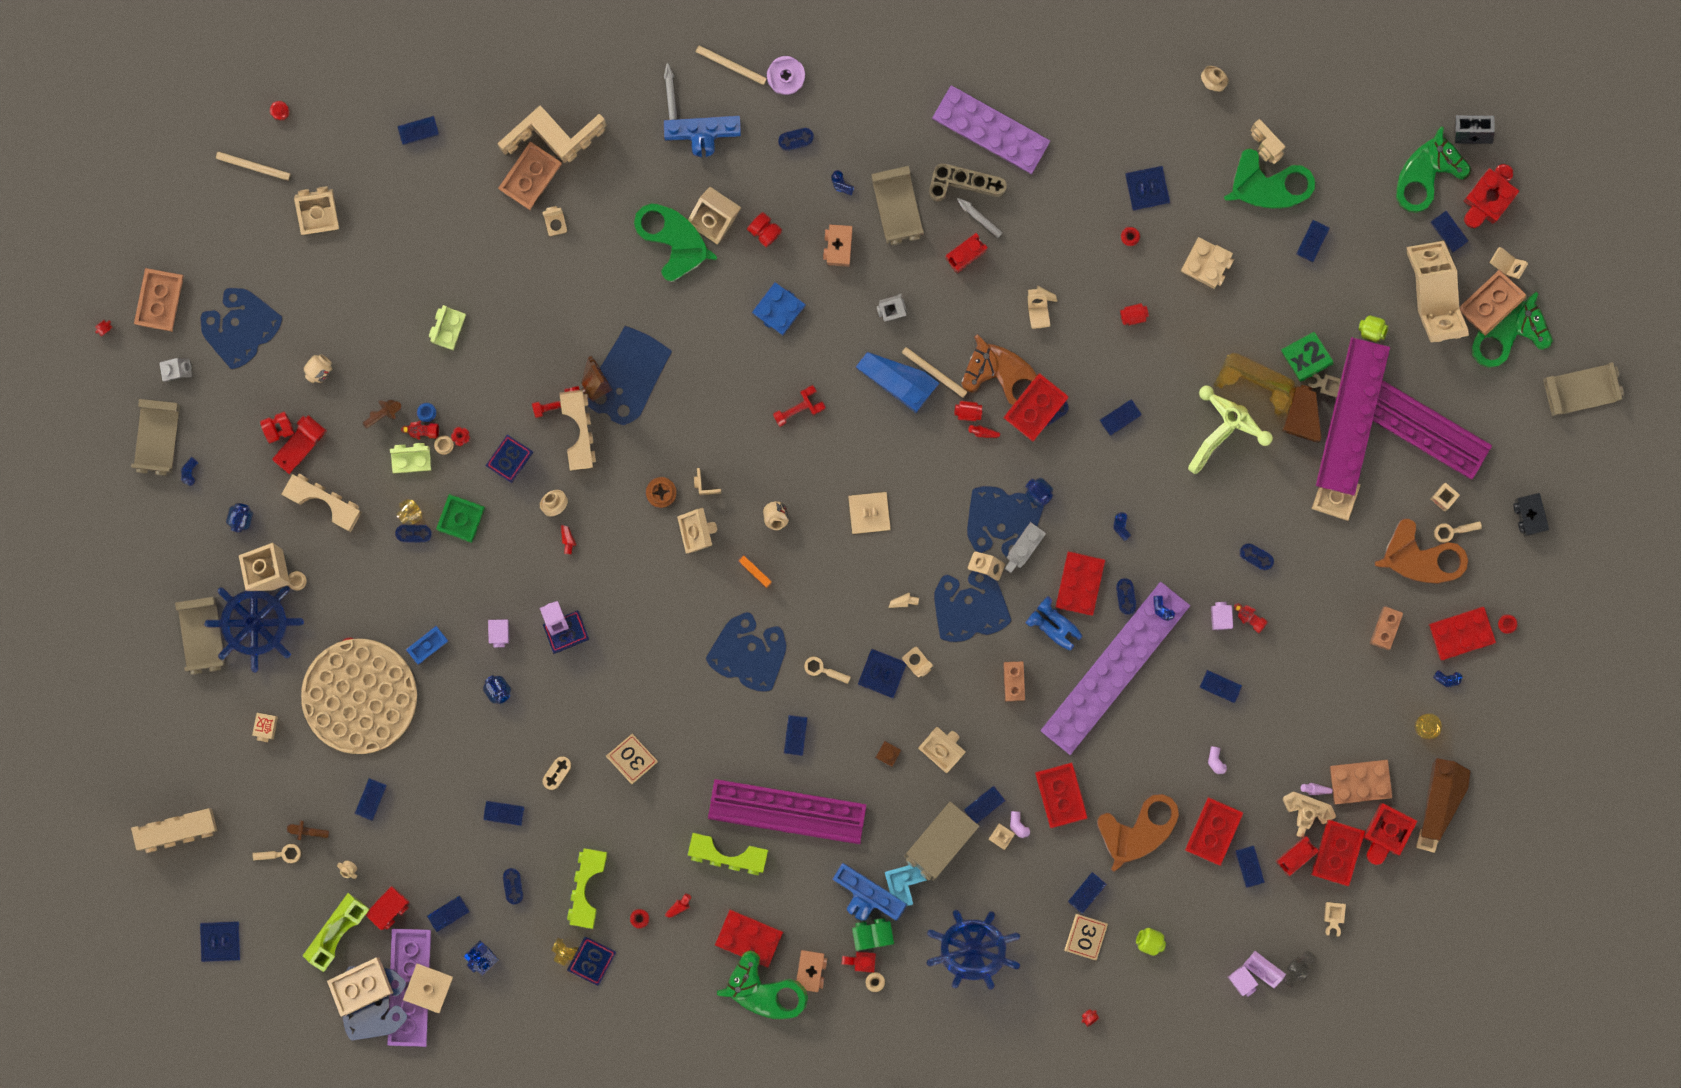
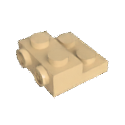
M1259 119L1250 130L1252 132L1251 136L1258 143L1262 142L1258 148L1260 151L1258 153L1264 161L1268 160L1270 163L1276 164L1284 155L1283 150L1285 146Z
M325 186L317 188V192H309L308 189L298 191V195H295L294 200L301 235L339 229L333 189L328 190V187Z
M1198 237L1180 272L1215 289L1216 285L1221 286L1225 278L1223 275L1225 268L1229 269L1234 261L1231 258L1233 253Z

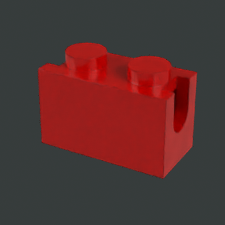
M975 233L949 252L945 259L957 274L984 254L988 247L980 241L978 234Z
M1304 836V838L1275 861L1287 876L1292 875L1319 852L1311 844L1307 836Z
M391 886L369 909L366 916L380 930L385 928L389 930L396 922L393 919L398 914L402 916L409 909L407 906L409 901L394 886Z

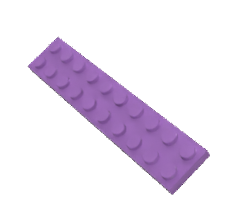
M1160 582L1040 731L1071 755L1190 605Z

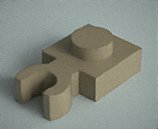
M1318 374L1311 376L1317 382L1316 384L1308 383L1309 387L1312 389L1319 387L1321 388L1320 394L1334 398L1337 397L1340 378L1325 374L1324 379H1321Z

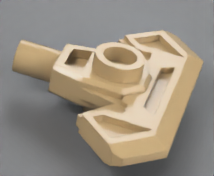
M1291 792L1283 797L1289 812L1298 810L1297 826L1299 828L1296 835L1298 837L1304 838L1306 829H1310L1316 817L1321 824L1336 818L1332 806L1297 792Z

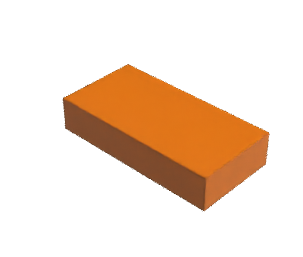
M743 555L739 563L768 588L772 581Z

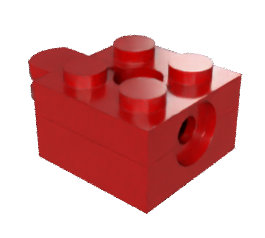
M1489 168L1463 201L1471 207L1464 217L1467 227L1474 229L1479 227L1485 219L1494 224L1520 191Z
M1380 803L1363 837L1372 842L1367 852V860L1371 864L1379 865L1385 861L1389 852L1400 856L1417 821L1384 803Z

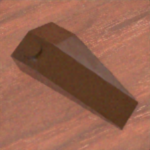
M590 355L587 359L581 381L584 388L581 390L583 394H587V399L590 398L592 401H595L610 392L612 388L595 359Z
M1435 759L1432 764L1421 837L1437 841L1441 840L1468 790L1471 773L1469 769L1454 761Z

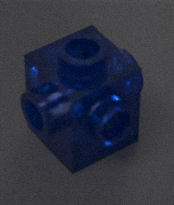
M481 940L464 955L468 961L466 964L473 973L478 971L482 976L499 960Z

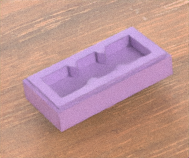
M1256 951L1253 952L1243 965L1272 988H1275L1286 975Z

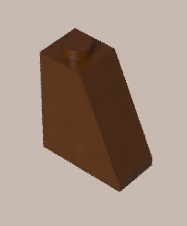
M1306 385L1297 386L1282 432L1319 443L1321 441L1316 392Z

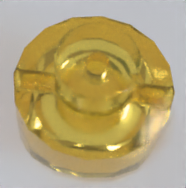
M405 499L398 504L402 510L397 512L396 515L402 524L410 521L414 525L421 520L422 511L415 501ZM413 508L414 511L408 514L407 512Z
M1429 713L1419 716L1415 721L1414 727L1418 736L1429 740L1434 739L1440 734L1442 724L1436 715Z
M557 937L551 949L552 952L556 953L553 961L565 966L568 960L575 961L581 949L578 947L567 948L563 940Z

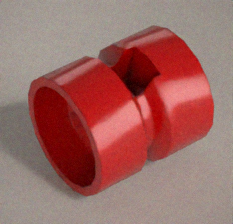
M765 212L759 214L747 228L754 237L759 236L760 243L766 248L783 231L776 223L771 224V218Z
M285 411L276 414L274 419L269 417L260 421L263 433L269 444L278 441L280 436L286 438L294 434L293 427ZM277 423H280L282 430L278 431Z

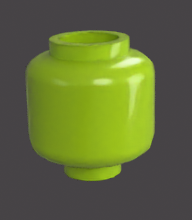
M1369 315L1365 320H1361L1358 330L1361 331L1363 339L1378 343L1381 339H1385L1388 325H1386L1384 319Z
M1152 928L1141 930L1136 938L1138 949L1151 956L1163 952L1166 946L1164 935Z

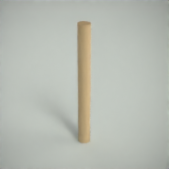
M700 45L697 47L696 53L762 85L766 83L767 78Z
M217 152L216 155L218 160L287 181L291 177L290 173L225 153Z
M907 347L902 351V354L962 398L967 394L966 390Z

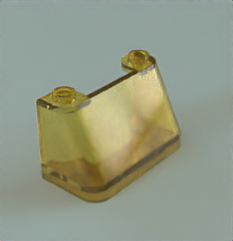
M1231 353L1225 358L1213 383L1214 386L1222 389L1224 385L1235 384L1239 377L1244 378L1273 392L1269 399L1274 405L1275 410L1273 414L1283 417L1287 413L1296 389L1292 379L1237 353Z

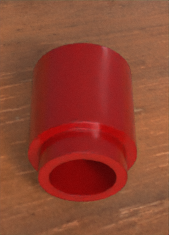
M1142 303L1127 306L1120 310L1123 325L1128 324L1130 326L1146 322V317H1149L1147 306H1143Z
M959 401V404H955L954 416H958V420L976 422V420H981L982 405H978V402Z

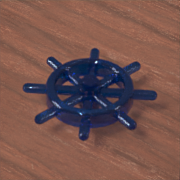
M284 586L275 596L264 591H244L232 597L223 587L218 588V594L228 603L222 612L221 620H206L204 625L207 628L221 627L222 634L228 645L218 654L220 660H224L235 649L240 653L251 655V671L256 673L258 671V655H263L276 649L284 658H290L291 653L281 644V641L285 636L287 626H301L304 624V620L302 618H287L286 612L280 603L290 592L289 586ZM258 598L268 602L259 613ZM250 599V613L240 604L242 601ZM274 608L278 618L264 619ZM235 609L244 619L230 620L233 610ZM263 626H278L275 636ZM230 627H244L234 638ZM258 632L268 641L267 644L258 647ZM250 633L251 647L240 644Z
M954 910L952 914L956 924L952 925L945 934L931 929L927 931L929 937L941 941V956L928 959L926 964L931 967L943 963L952 974L956 975L951 983V986L955 989L959 987L962 979H984L987 988L992 990L995 984L991 976L996 974L1003 965L1016 970L1020 968L1018 962L1006 958V943L1019 940L1020 934L1013 933L1003 936L991 924L995 917V912L990 911L985 920L981 921L963 920L960 912ZM970 932H977L978 934L975 938H972ZM962 934L965 942L955 938ZM985 935L992 939L982 943ZM949 945L960 948V950L950 953ZM997 946L998 955L987 951V949ZM965 957L962 964H959L954 960L957 958ZM982 957L992 960V962L985 966Z

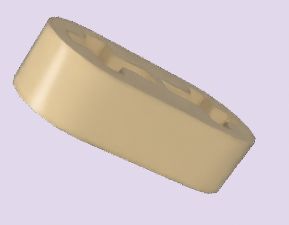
M558 757L553 762L543 778V785L547 789L554 790L559 787L571 769L570 760L566 757ZM566 760L567 769H561L559 773L556 772L559 768L557 763ZM556 773V785L548 786L547 778H552Z

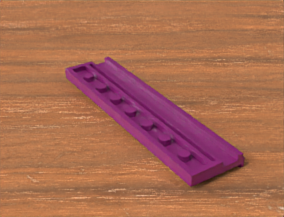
M1351 337L1315 486L1355 496L1388 359L1389 346Z
M1382 380L1373 422L1472 480L1492 445Z
M714 779L708 819L860 844L867 804Z

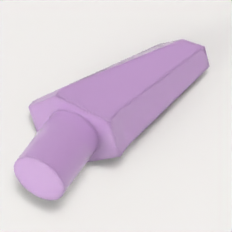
M1314 783L1302 784L1301 791L1307 792L1309 795L1331 794L1333 791L1331 788Z

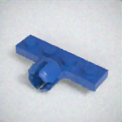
M740 116L664 120L665 141L691 140L692 152L697 157H702V149L706 150V157L711 156L715 152L714 140L716 138L741 136Z
M845 863L841 864L832 879L853 893V898L847 907V911L851 915H856L855 918L859 920H867L872 910L877 908L898 921L908 905Z

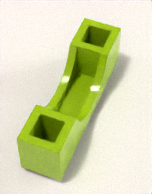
M696 833L692 834L688 856H692L691 860L702 863L703 859L710 860V865L719 867L723 863L729 865L728 869L740 871V868L748 869L747 873L759 875V872L763 873L768 854L766 849L749 846L741 855L727 857L717 851L712 837Z
M584 848L583 852H579L578 863H581L580 871L575 873L574 882H577L576 890H572L571 901H574L573 909H569L567 920H570V925L594 929L597 909L588 902L585 888L588 880L593 875L604 872L608 852Z
M347 893L302 956L310 964L324 972L334 959L337 944L343 934L352 926L358 925L369 911V908L363 902Z

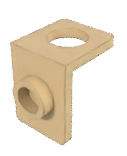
M554 206L542 212L549 236L567 232L561 208ZM553 220H559L562 224L561 228L557 231L551 229L550 225Z
M1499 247L1492 257L1490 264L1506 276L1519 279L1528 262L1514 258L1503 248ZM1521 265L1519 271L1514 273L1515 268Z
M1047 294L1028 295L1031 328L1050 327ZM1035 299H1042V300H1043V301L1040 302V303H1033V302H1032V301L1035 300Z
M697 468L698 476L694 477L695 488H699V495L721 494V489L702 490L700 468Z
M974 552L968 569L986 574L999 581L1005 563L994 556ZM996 564H998V566H999L998 572H997L996 574H994V573H993L994 566H995Z
M914 647L902 657V660L918 678L928 674L931 671L930 668L933 667V664L927 660L918 647ZM912 654L920 656V662L916 665H912L909 661Z

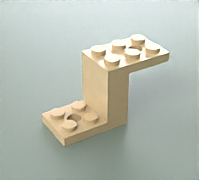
M539 106L497 144L505 155L508 153L512 154L518 149V144L522 140L525 142L533 135L532 131L534 130L561 161L566 163L567 161L571 162L577 157L576 153L581 148L583 150L592 143L590 141L592 138L602 135L607 125L605 119L598 114L570 139L550 115Z
M1439 241L1406 247L1407 255L1416 277L1418 313L1430 342H1441L1447 339L1469 336L1467 325L1459 309L1457 269L1445 242Z

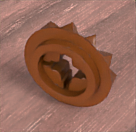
M658 477L651 480L647 485L646 497L653 506L664 508L671 505L675 500L676 487L668 478ZM660 484L663 490L670 491L664 494L663 501L659 495L653 494L659 491Z

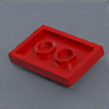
M1039 373L1003 419L1033 442L1069 396Z
M1068 551L1055 608L1093 616L1105 560Z
M1484 606L1428 624L1440 661L1496 643Z
M1073 763L1035 772L1050 828L1087 819Z
M1207 797L1185 851L1221 866L1243 812Z
M1327 820L1311 875L1349 886L1365 831Z
M729 910L715 946L741 957L747 951H754L760 956L759 964L768 968L783 932L733 910Z

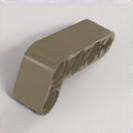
M941 163L934 169L929 196L935 202L942 201L946 196L949 185L985 195L1001 197L1005 194L1007 184L1000 177ZM944 169L948 175L941 178L937 175V171ZM958 174H964L966 180L958 182L955 177ZM981 178L985 184L982 187H977L974 181ZM988 180L991 181L990 185H992L989 187V190L986 189L988 186ZM997 183L1001 184L1000 187L1003 189L995 191V187L993 186H996ZM939 187L943 190V194L935 196L932 192L933 189Z

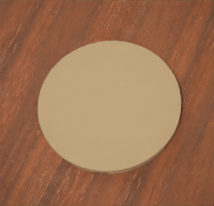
M369 639L344 640L325 649L308 668L301 690L303 713L312 731L328 746L350 754L372 753L394 743L409 727L417 705L416 682L406 661L389 646Z

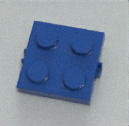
M775 282L752 313L761 319L765 326L773 328L783 336L806 305L794 296L795 294L785 290Z

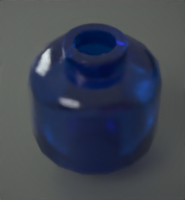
M1032 478L1025 486L1027 488L1026 497L1036 506H1045L1054 496L1053 487L1043 478H1038L1037 480Z
M235 503V505L229 508L226 523L231 527L232 531L241 533L242 530L250 528L253 511L246 504Z
M492 675L485 680L483 692L491 703L502 704L510 698L511 687L503 676Z

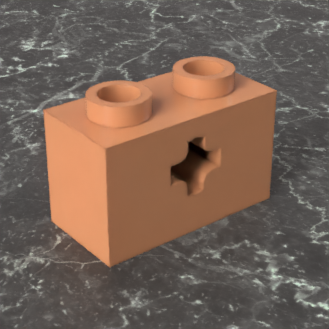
M829 224V230L825 229V241H828V248H824L823 260H827V265L850 267L852 226ZM836 241H840V245H843L839 247V250H835V246H832L836 244Z
M1383 607L1370 644L1390 650L1403 613Z
M1004 662L1005 702L1025 701L1023 662Z
M801 950L796 981H799L807 991L818 992L819 988L823 989L824 977H821L822 969L826 970L828 959L824 958V953ZM811 966H814V970H817V974H813V977H809V973L806 972V969H810Z

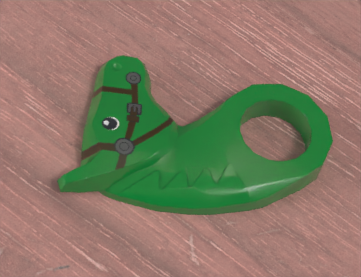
M1440 126L1434 138L1423 144L1411 155L1399 174L1396 199L1399 206L1407 212L1419 213L1429 207L1434 200L1436 172L1450 173L1460 180L1466 179L1471 174L1469 163L1462 157L1455 146L1444 138V127ZM1419 183L1425 188L1426 198L1423 203L1413 205L1405 199L1404 189L1408 184Z
M1537 292L1533 293L1526 301L1521 302L1486 336L1478 331L1471 348L1472 355L1479 365L1492 368L1498 367L1505 362L1517 335L1529 338L1540 350L1551 346L1553 342L1543 313L1536 304L1539 295ZM1492 337L1500 342L1502 353L1499 358L1489 360L1482 356L1480 344L1483 339Z
M747 951L742 955L729 978L727 988L717 990L718 996L731 997L745 1009L771 1019L797 1017L806 1008L808 1002L806 989L799 981L786 979L779 982L762 984L758 976L760 956L754 951ZM791 988L797 993L799 1003L795 1009H786L780 1004L778 994L781 989Z

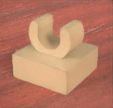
M998 824L988 840L1005 850L1015 833Z

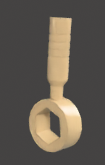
M1479 521L1453 529L1448 524H1440L1434 530V537L1438 542L1446 543L1453 538L1454 533L1482 529V525ZM1440 528H1447L1450 534L1447 539H1441L1438 535Z
M810 657L805 662V671L811 676H817L823 672L829 677L847 684L849 683L850 676L832 669L823 668V662L818 657ZM813 660L820 663V669L814 673L808 670V663Z
M288 844L283 847L282 852L253 853V861L282 857L287 863H295L301 857V849L295 844ZM288 848H295L298 853L295 859L287 858L285 853Z

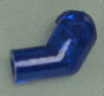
M840 170L834 171L831 175V181L835 190L852 195L854 186L845 183L843 173Z
M192 456L181 469V480L188 486H192L195 483L192 470L199 463Z
M1120 512L1114 517L1113 529L1125 542L1131 534L1125 528L1128 516L1126 513Z
M1153 596L1155 614L1165 621L1174 619L1175 612L1163 605V596Z
M1437 670L1433 678L1445 687L1458 686L1462 682L1463 676L1459 672L1446 676L1440 670Z

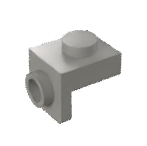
M175 358L160 362L162 381L192 377L189 358Z

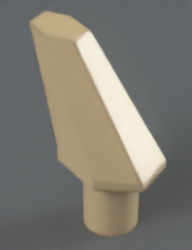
M1037 286V289L1028 290V295L1046 293L1047 301L1057 302L1055 294L1040 286Z
M910 593L891 600L889 608L908 607V604L918 605L919 598L911 597Z

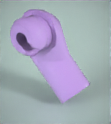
M1211 746L1208 764L1215 773L1224 774L1227 771V766L1219 759L1221 748Z
M1011 811V830L1020 838L1028 837L1030 829L1020 823L1021 812Z

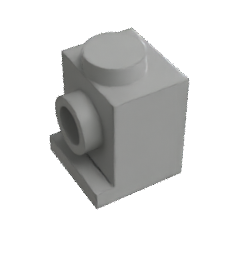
M902 293L879 301L877 311L879 317L883 316L884 322L906 316L907 309ZM893 304L895 309L890 310L888 305Z

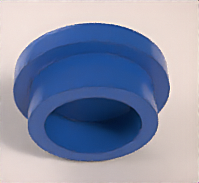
M423 403L417 409V416L423 422H430L436 417V409L430 403Z

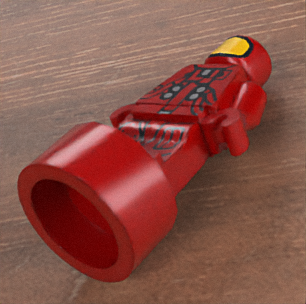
M422 421L411 422L410 426H403L401 428L403 433H409L410 437L417 438L418 440L421 439V436H428L430 439H437L439 436V424L430 423L429 425H422Z
M1239 603L1234 605V610L1239 612L1238 618L1242 623H1250L1254 627L1253 630L1260 634L1268 624V621L1254 614L1256 609L1248 605L1243 608Z

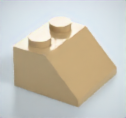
M709 187L699 198L688 221L699 233L718 245L734 222L741 207Z
M274 543L239 555L246 591H269L290 584L283 549Z

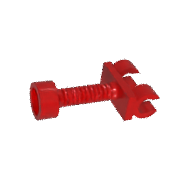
M814 385L800 391L803 402L790 408V410H786L785 413L780 412V410L773 413V417L779 427L786 424L787 418L797 414V412L799 413L802 409L809 408L812 416L826 409L823 401L815 406L811 405L808 396L816 393Z
M579 386L564 389L565 392L580 390ZM561 401L542 405L539 402L532 403L535 418L542 417L544 412L561 408Z

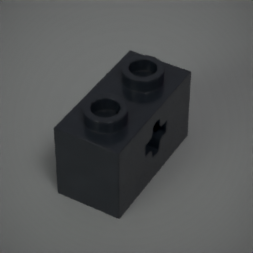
M1456 115L1454 127L1455 143L1493 144L1495 134L1494 116Z
M1540 493L1515 499L1513 508L1515 514L1519 515L1520 522H1518V528L1520 533L1524 534V537L1549 530ZM1529 512L1534 513V517H1526V514Z

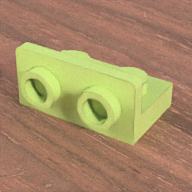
M443 305L442 309H438L435 319L437 323L430 330V341L433 344L454 350L466 314Z
M425 443L413 444V447L406 448V445H395L394 449H390L393 474L432 471L430 447L425 446Z

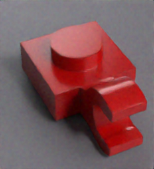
M856 951V957L842 956V964L855 965L854 971L874 973L876 953Z

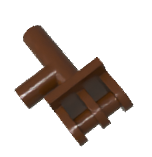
M395 400L378 401L382 409L378 412L371 411L370 417L362 422L363 426L367 429L386 415L388 418L395 419L396 416L394 414L401 409V403Z
M299 820V825L289 824L286 828L288 833L297 835V840H301L302 834L328 838L329 836L328 830L303 827L304 821Z

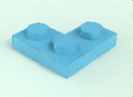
M910 865L884 872L890 893L907 903V906L913 905L908 886L926 881L927 879L920 874L921 871L916 866L913 868Z

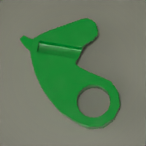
M1246 149L1242 152L1232 192L1224 196L1225 201L1240 199L1243 202L1263 208H1289L1310 198L1315 189V178L1311 171L1302 165H1291L1283 171L1266 178L1258 164V152L1253 149ZM1290 174H1301L1306 179L1307 190L1303 194L1293 195L1285 188V179Z
M651 203L642 206L636 213L634 225L637 234L645 241L672 246L670 259L661 270L665 280L671 282L677 280L698 267L706 258L717 259V256L706 248L696 228L674 209ZM658 212L663 216L665 224L660 232L649 234L644 231L641 224L643 217L647 213Z

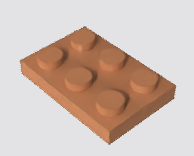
M530 142L498 189L528 210H531L562 165V162Z
M145 268L134 324L173 332L184 276Z
M1498 270L1459 309L1461 314L1486 336L1527 296L1506 275Z
M1388 760L1330 766L1334 805L1392 798Z

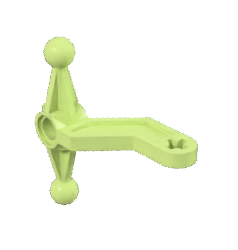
M1205 385L1200 389V397L1203 400H1210L1222 415L1224 423L1203 442L1188 467V470L1193 474H1197L1204 467L1212 452L1233 433L1235 428L1258 437V442L1263 446H1267L1272 442V434L1268 431H1261L1244 406L1237 405L1235 402L1215 395L1213 388ZM1234 412L1238 415L1237 419L1234 417Z

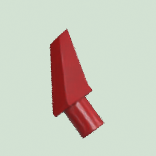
M970 425L968 429L969 433L975 434L976 437H1000L999 432L981 425Z
M561 525L562 544H565L564 554L572 555L573 545L576 546V542L569 527Z
M685 893L683 898L677 900L666 912L665 916L674 917L690 908L688 903L692 897Z

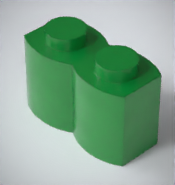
M882 918L874 920L875 924L867 925L866 921L855 923L856 927L852 928L855 950L894 944L890 921L886 922V919Z

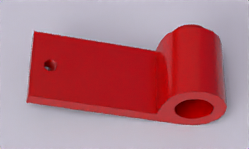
M309 415L300 418L296 424L298 425L296 433L272 458V461L289 475L327 431Z

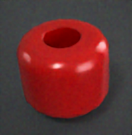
M275 101L270 106V114L275 120L283 121L289 116L290 110L285 102Z
M1501 164L1494 170L1495 173L1507 182L1513 177V170L1507 164Z

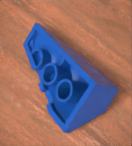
M869 352L865 354L856 366L858 370L915 413L919 411L939 385V382L924 371Z

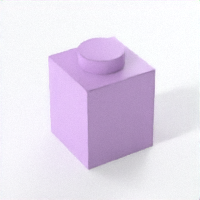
M558 601L540 608L551 636L569 629Z
M1216 602L1215 606L1211 607L1212 630L1233 628L1232 605H1227V602Z
M488 620L489 644H493V647L500 648L505 647V644H509V620Z
M1243 965L1228 976V979L1241 996L1246 994L1248 997L1257 990L1255 987L1258 983Z

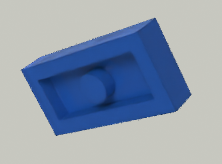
M435 626L406 650L419 665L445 645L448 640L440 629Z

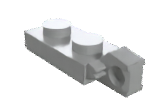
M1030 522L1008 553L1007 559L1010 562L1005 567V570L1011 573L1016 565L1021 568L1046 533Z

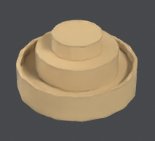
M1207 66L1201 73V79L1209 90L1220 92L1228 85L1227 75L1218 67Z
M561 490L550 491L541 499L540 508L547 516L558 515L566 508L568 498Z

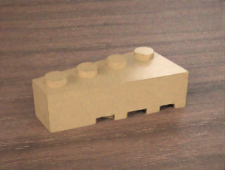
M211 808L184 814L181 817L168 818L162 822L148 823L143 827H132L131 830L136 850H145L146 853L157 851L158 846L164 845V848L176 846L175 842L183 840V843L195 841L194 837L201 835L202 838L211 837L213 832L217 831L213 811Z

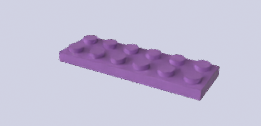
M952 85L932 117L934 121L1031 175L1050 143V140Z
M392 929L390 969L394 970L405 980L406 986L400 995H389V1011L393 1006H400L407 1014V1019L396 1032L388 1035L387 1045L427 1046L428 1009L404 1001L403 998L416 964L418 963L430 968L431 930ZM397 980L392 981V988H398L399 982ZM394 1013L392 1019L397 1022L400 1019V1015Z

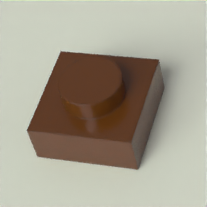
M884 741L875 758L892 767L901 750Z

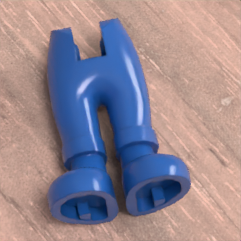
M1047 596L1037 607V610L1045 614L1049 620H1052L1059 629L1051 625L1036 610L1025 623L1030 627L1034 625L1039 626V629L1044 631L1055 643L1071 651L1074 645L1065 638L1066 634L1069 632L1077 640H1080L1083 636L1071 621L1059 614L1057 610L1052 609V599Z

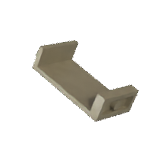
M909 166L871 174L886 243L897 245L902 243L904 239H909L910 241L921 239V236L924 235V230L920 221Z
M1612 362L1604 366L1543 379L1552 417L1622 400L1624 391L1622 385L1618 384L1619 371L1617 366H1614Z
M139 399L138 407L141 410L134 464H131V468L136 469V473L147 474L148 471H155V475L166 476L167 473H172L180 405L172 402Z
M209 597L176 602L175 606L179 612L186 660L185 671L190 672L191 675L201 674L204 669H209L210 672L220 671L221 667L226 665L216 598Z
M949 802L904 855L905 861L913 868L916 866L925 879L934 881L978 829L979 825L952 802Z

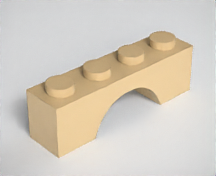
M582 390L560 393L562 414L572 417L580 428L578 441L571 448L567 449L570 471L593 468L592 463L596 462L595 451L590 450L593 436L592 432H588L587 425L591 424L590 414L585 413V406H588L587 394H583Z
M292 474L281 495L299 505L315 498L326 501L332 510V522L349 532L352 531L362 513L358 510V505L351 501L348 504L341 501L342 497L334 492L331 495L324 492L325 487L318 483H315L313 486L308 483L309 479L301 474H298V476Z

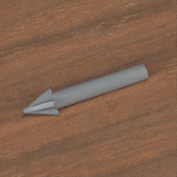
M667 63L664 79L666 81L669 119L677 120L673 84L674 75L670 65Z
M957 198L964 212L967 211L997 238L1002 235L1003 232L972 206V203Z

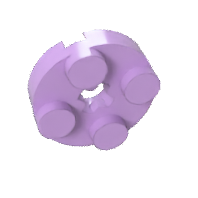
M782 56L775 59L768 68L767 80L774 92L790 95L802 88L805 80V71L802 64L790 56ZM783 71H787L788 74L791 73L792 76L789 77V80L780 77V75H783Z

